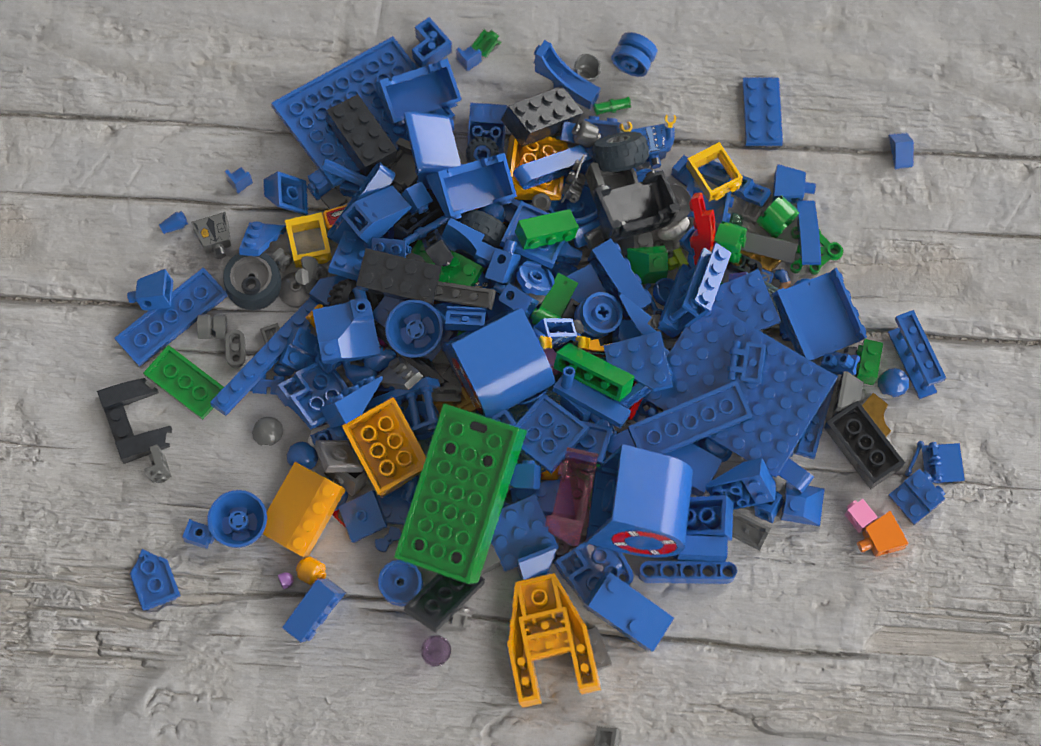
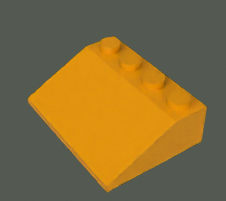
M513 135L510 136L506 159L517 197L514 199L533 200L535 195L543 193L549 196L550 200H561L564 176L524 190L514 177L513 172L520 165L567 150V142L547 137L522 147Z
M394 397L342 425L375 490L381 497L400 488L422 472L426 456Z
M294 462L266 512L267 524L263 535L304 558L309 557L346 489Z

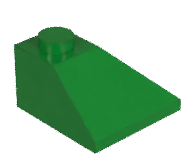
M665 246L627 248V259L631 264V270L640 277L641 284H654L662 278H667L668 252Z

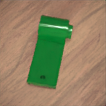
M558 273L551 290L545 296L539 310L534 309L530 317L533 320L532 324L536 325L543 318H561L578 283Z

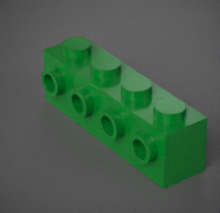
M570 343L556 353L554 369L563 373L565 367H573L575 369L574 379L617 401H621L631 392L634 375Z

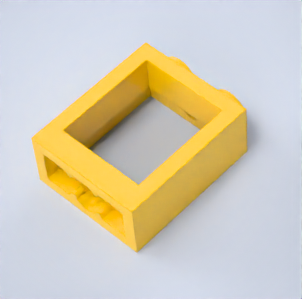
M720 142L687 159L686 167L709 202L714 199L719 200L725 193L729 191L734 192L740 188L743 177ZM718 158L732 180L711 190L697 168Z
M322 212L285 220L295 268H303L301 258L304 256L315 258L318 264H325L332 260ZM320 228L325 249L297 255L293 233Z

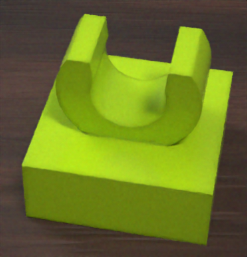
M681 248L673 250V257L668 259L669 271L675 268L679 269L682 264L688 266V261Z

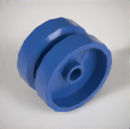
M626 32L621 36L618 46L611 55V60L624 73L635 77H644L648 73L658 50L656 45L645 36Z
M597 292L591 294L576 307L574 320H580L583 324L584 332L581 333L583 336L590 339H600L613 332L620 325L622 308L614 296L604 292Z
M394 560L386 564L378 578L379 590L385 600L398 607H404L424 587L423 578L418 568L402 560ZM400 580L404 581L402 586L397 585V583H400Z

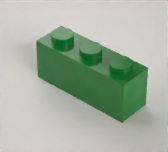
M568 209L518 220L515 234L523 250L535 249L539 246L553 245L556 242L574 239L579 226L571 210Z

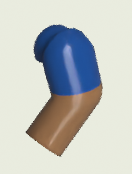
M784 269L776 270L774 276L781 283L778 290L789 288L791 281L788 272Z

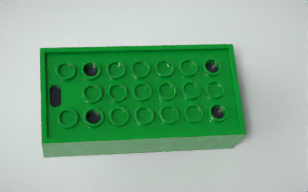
M443 404L394 558L468 584L478 583L527 430L455 406Z

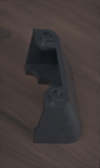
M655 170L650 171L645 175L646 177L642 182L612 190L610 186L605 184L595 188L593 197L605 242L609 239L615 242L661 229L673 222L681 209L663 170L657 172Z

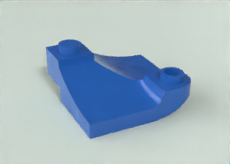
M450 218L442 233V237L450 250L472 259L483 268H488L496 248L482 242L484 234Z
M353 299L344 304L312 310L323 365L340 361L346 363L381 356L372 308L367 299ZM364 305L365 309L359 310L358 306Z
M314 363L296 372L294 377L278 384L275 393L284 406L290 407L304 421L308 428L312 430L327 422L320 410V407L325 405L324 401L339 395L342 390L348 387L336 370L327 375L317 363Z
M586 541L554 562L563 579L567 581L583 604L604 572H610L618 578L619 575H624L625 581L623 582L627 585H630L633 581V571L622 552L586 544Z

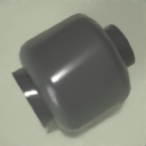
M587 121L575 124L572 129L574 142L585 148L593 146L595 141L599 140L601 136L598 127Z

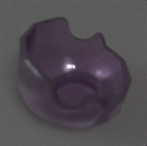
M431 635L421 646V656L425 663L432 667L442 666L451 656V644L441 635Z

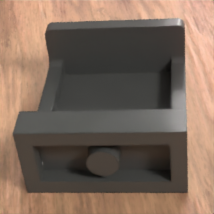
M399 138L396 142L400 148L397 153V160L387 168L395 172V178L390 186L393 185L399 193H402L405 189L417 184L418 176L415 172L410 142Z
M590 163L585 174L592 197L595 188L602 184L610 186L613 190L638 183L637 173L634 168L618 172H604L599 169L598 163Z

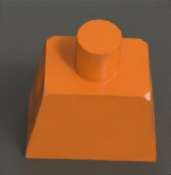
M891 511L867 526L862 532L865 539L857 542V546L862 553L871 549L875 557L903 550L909 544Z

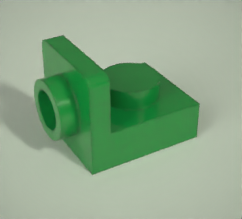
M483 29L471 47L476 51L480 50L482 56L487 58L496 44L500 45L502 42L498 39L499 35L496 32Z

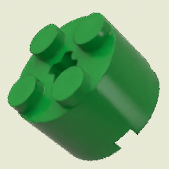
M780 195L765 210L764 215L758 218L756 223L771 237L778 238L784 232L783 230L787 226L789 227L800 213L787 199Z
M722 221L714 241L731 252L728 262L738 264L741 258V247L744 248L746 244L747 228Z

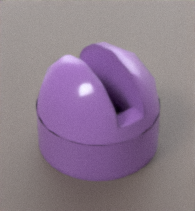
M284 572L277 575L283 590L293 584L294 579L290 573Z

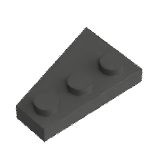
M400 356L390 361L388 367L375 377H383L379 386L382 385L384 388L394 386L395 389L409 390L423 378L417 369Z

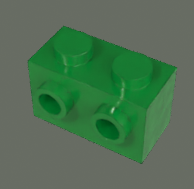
M864 339L862 345H858L856 355L860 357V361L856 366L855 377L864 382L863 384L874 385L878 378L883 348L882 342Z

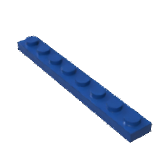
M309 298L210 402L211 406L227 416L281 358L292 329L301 326L309 328L311 326L306 316L320 304Z

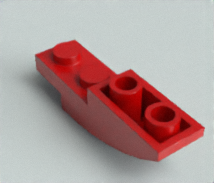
M702 192L695 193L689 201L690 210L693 211L695 217L693 219L695 232L690 237V245L692 249L694 248L695 265H697L702 249L706 248L712 252L715 242L714 210H706Z

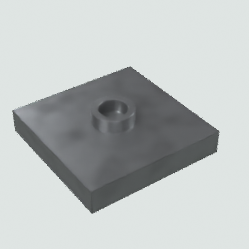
M318 440L315 442L314 446L326 472H363L364 467L350 440Z

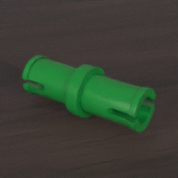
M629 96L616 100L612 98L607 102L593 104V107H595L593 110L595 115L608 112L616 113L617 110L631 108V105H629L631 100Z

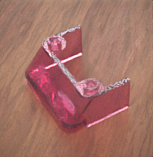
M567 447L565 462L560 463L558 474L561 475V481L552 515L547 516L545 527H548V532L569 545L579 547L594 483L598 454Z

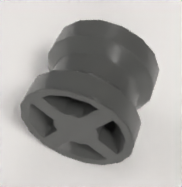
M282 248L277 249L271 256L281 272L285 271L293 261V257L285 254V250Z

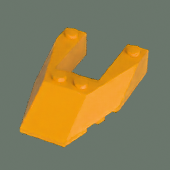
M555 573L515 582L512 618L510 620V633L507 645L518 701L521 707L542 704L534 660L569 652L572 654L581 695L601 690L587 627Z

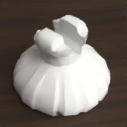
M686 217L681 221L672 222L670 225L661 228L657 233L659 238L666 241L673 240L675 249L682 248L678 241L688 229L689 219Z

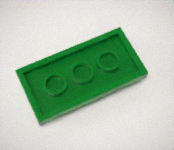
M418 240L411 252L421 256L427 263L435 265L425 251L422 240ZM451 250L454 258L447 266H441L442 272L439 281L474 287L484 268Z
M170 345L160 353L143 373L145 377L202 420L213 409L210 402L224 388V386Z

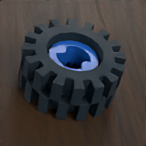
M477 137L468 144L465 156L467 162L471 163L498 155L499 148L490 138ZM483 148L486 149L488 152L487 157L479 158L477 151L483 150Z

